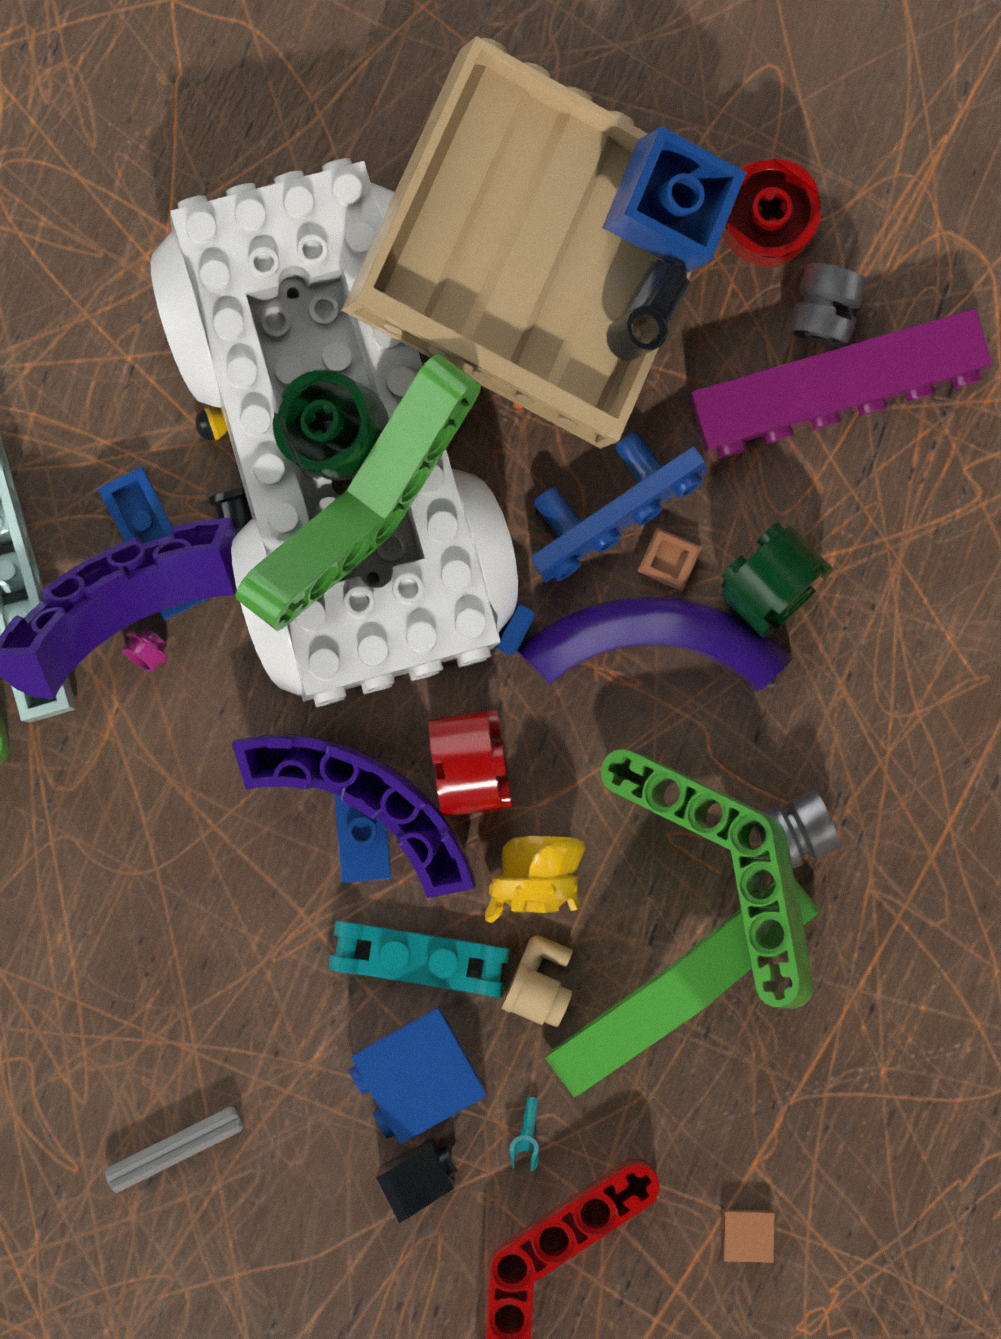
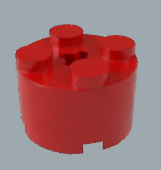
M774 158V160L749 163L741 168V170L747 173L722 236L728 247L741 259L755 265L776 267L797 257L807 247L816 232L821 219L819 191L812 176L804 168L792 161ZM773 204L779 210L776 218L772 217L767 221L761 217L762 208L767 209Z
M498 709L429 720L432 762L435 764L437 777L435 782L442 815L456 816L512 807L509 779H500L499 777L506 775L508 764L504 741L494 742V739L502 738Z

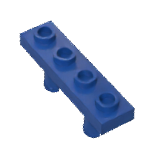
M637 431L627 435L616 444L615 450L635 477L637 483L587 519H579L556 486L539 495L534 500V505L556 536L553 542L530 557L534 568L543 581L546 583L554 577L557 581L567 578L581 566L579 560L593 550H596L597 553H602L610 549L622 538L621 531L635 522L638 526H641L654 519L663 509L660 505L677 494L679 498H683L695 491L703 483L701 477L707 474L705 461L696 448L693 446L668 464L661 465Z

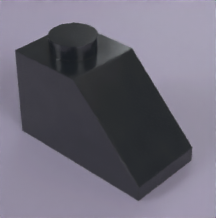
M430 1139L380 1165L376 1179L400 1223L453 1190L455 1182L452 1175L459 1171L446 1145L438 1149L433 1139Z

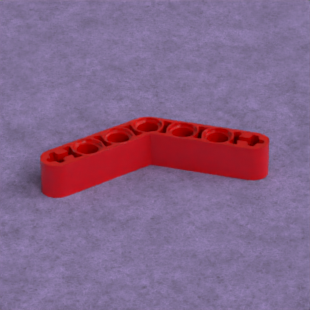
M630 1159L621 1163L496 1247L490 1260L486 1339H531L534 1283L649 1207L657 1199L660 1183L654 1168L648 1162L641 1159ZM635 1173L638 1178L647 1175L649 1178L644 1182L646 1191L638 1195L633 1189L622 1195L621 1200L625 1207L618 1210L613 1196L606 1188L614 1185L615 1192L618 1194L628 1187L627 1176L629 1174ZM599 1199L608 1205L609 1213L602 1222L590 1223L582 1217L581 1210L587 1201ZM558 1227L567 1233L568 1240L562 1249L550 1251L541 1245L539 1241L541 1233L547 1228ZM512 1254L520 1256L527 1264L526 1270L517 1278L505 1277L498 1269V1264L503 1257ZM504 1305H514L522 1311L524 1316L519 1325L507 1328L497 1322L495 1318L496 1312Z

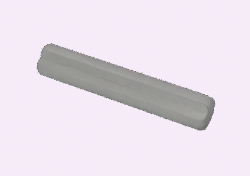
M228 1107L109 1166L104 1171L106 1181L114 1193L129 1188L241 1132L244 1128L242 1119L234 1107Z

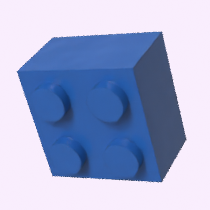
M660 126L637 141L602 228L667 263H674L688 273L712 260L747 172Z

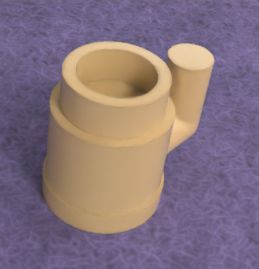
M539 935L533 936L529 940L520 964L513 975L501 1009L509 1013H515L540 1025H543L545 1022L558 1027L568 1007L573 991L560 986V981L539 973L538 969L543 958L566 968L573 949Z

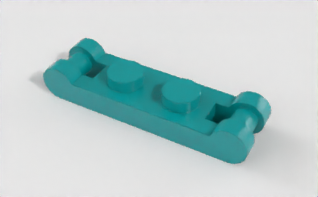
M335 920L333 935L338 936L335 955L330 954L328 970L440 987L491 997H503L505 983L500 980L503 963H508L510 948ZM357 939L372 941L369 960L354 958ZM469 957L484 960L481 978L466 976Z

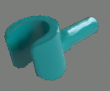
M527 1097L520 1136L516 1137L510 1144V1164L512 1168H515L516 1155L522 1151L532 1154L531 1171H534L539 1164V1145L534 1139L539 1102L537 1098Z

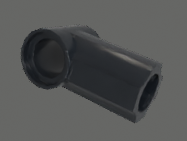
M659 259L650 264L623 313L608 327L606 333L607 344L610 351L616 357L632 361L659 348L666 341L668 324L692 284L688 280L685 271L674 263H666ZM632 324L640 330L642 342L634 337Z

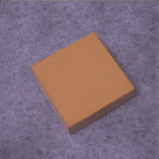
M657 527L637 573L682 592L702 546Z
M724 1209L723 1260L727 1262L774 1263V1211Z

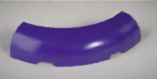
M232 518L210 519L177 525L171 529L173 535L144 544L141 543L139 538H133L99 553L60 576L41 591L42 601L24 618L16 615L0 635L1 678L15 689L33 697L55 699L60 687L74 668L97 646L125 627L154 613L179 604L211 597L235 595L236 583L232 566L231 547L236 532Z
M664 597L626 598L603 602L578 610L542 629L517 650L521 657L549 686L563 674L587 660L610 651L629 647L658 646L695 652L728 668L741 677L756 692L762 690L793 659L773 639L768 636L762 638L747 622L730 613L705 604Z
M293 734L260 735L241 738L232 742L246 790L261 787H293L302 789L313 787L340 796L341 801L358 809L371 819L377 818L399 839L398 845L412 863L421 880L427 898L475 888L476 878L468 856L450 824L420 789L386 763L363 751L339 742L312 736Z

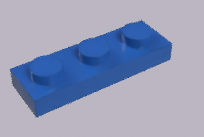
M143 467L98 488L124 542L133 538H139L141 543L144 544L173 535L171 530L173 525ZM210 598L179 604L164 609L160 613L163 619L167 621Z

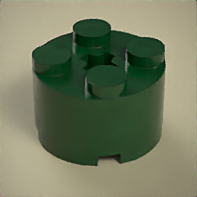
M314 370L297 377L285 388L281 395L284 399L278 414L274 412L272 425L276 444L287 459L299 467L328 480L344 481L353 479L387 425L389 418L381 399L368 387L340 373Z
M779 522L773 524L758 539L757 543L760 547L748 561L743 556H740L721 575L724 579L721 584L723 588L721 597L762 638L769 635V622L776 629L780 627L816 592L811 584L819 576L826 581L833 571V567L792 526L784 528Z

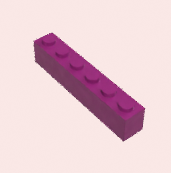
M976 308L695 390L691 392L689 401L705 454L717 450L719 458H723L747 450L745 442L764 437L766 444H771L793 437L792 428L811 423L813 430H819L840 423L839 414L858 409L860 417L887 409L886 400L905 395L907 403L935 395L934 386L952 381L954 389L978 383L982 381L981 373L985 372L993 364Z

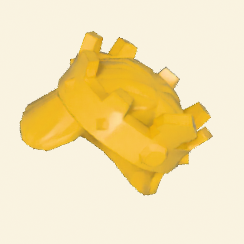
M554 836L516 837L508 841L502 848L503 874L493 876L492 883L489 886L491 898L485 911V920L493 923L499 918L504 908V903L511 906V911L557 912L565 901L568 902L571 911L581 909L578 898V875L575 872L585 851L584 842L576 838Z

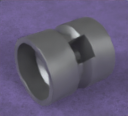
M807 263L799 288L804 301L795 304L788 332L801 339L821 345L839 348L850 345L857 321L851 314V311L861 306L867 279L854 271L834 265Z
M816 790L790 800L788 810L785 812L777 807L763 812L777 819L783 825L787 836L792 869L803 865L804 855L806 854L817 859L841 848L834 824ZM760 823L754 826L762 845L766 838V831Z

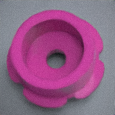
M143 628L139 634L135 631H129L126 634L129 640L121 650L138 667L153 673L160 663L163 664V662L166 663L168 661V657L164 652L167 644L154 632Z

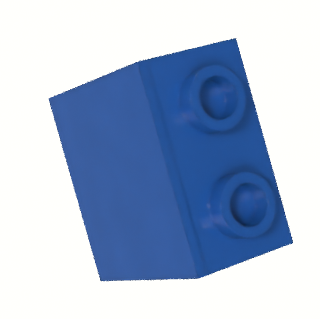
M440 1005L354 1052L351 1056L355 1066L349 1068L348 1071L362 1095L370 1091L379 1107L378 1110L372 1112L379 1128L386 1138L394 1135L399 1145L487 1096V1090Z

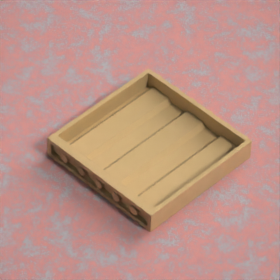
M477 36L474 37L458 52L342 307V311L430 358L436 354L443 355L482 386L600 449L619 442L659 348L632 361L622 360L610 351L606 333L609 325L623 313L650 264L657 259L665 261L603 229L602 226L637 141L648 133L635 127L634 121L629 116L617 111H607L593 103L592 97L585 91L575 87H565L551 79L549 72L543 67L534 63H523L507 54V49L499 42L489 38L481 39ZM690 271V272L687 273V278H688V279H689L690 274H691L692 271ZM632 324L634 337L642 342L640 330Z

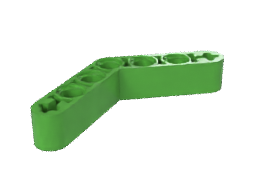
M436 354L432 356L417 373L348 489L258 563L241 581L235 594L236 600L276 631L281 630L388 540L401 523L475 403L481 390V384L443 355Z
M624 749L615 750L607 755L600 771L601 779L605 787L610 791L731 850L758 996L765 1004L777 1008L796 1009L805 1005L812 996L814 982L787 836L783 825L777 819L648 756ZM627 767L641 776L648 777L644 785L630 781L624 775ZM676 782L680 794L676 803L668 807L664 799L665 790L670 784ZM719 803L722 808L721 821L715 827L710 828L706 818L707 811L713 804ZM761 823L765 828L766 838L759 848L753 849L749 842V834L754 826ZM770 872L775 880V888L768 898L763 899L758 891V883L764 874ZM779 922L784 930V939L777 948L773 949L768 943L767 933L774 923ZM772 958H789V962H778L779 965L772 964ZM785 977L791 978L792 987L786 988L784 993H779L778 984L783 983Z
M794 877L804 926L820 910ZM775 881L760 892V896L763 899L768 898L773 893ZM741 908L672 965L576 1031L545 1055L544 1059L573 1097L580 1095L702 1011L752 969ZM779 922L774 923L767 933L768 943L773 949L777 948L784 939V930Z

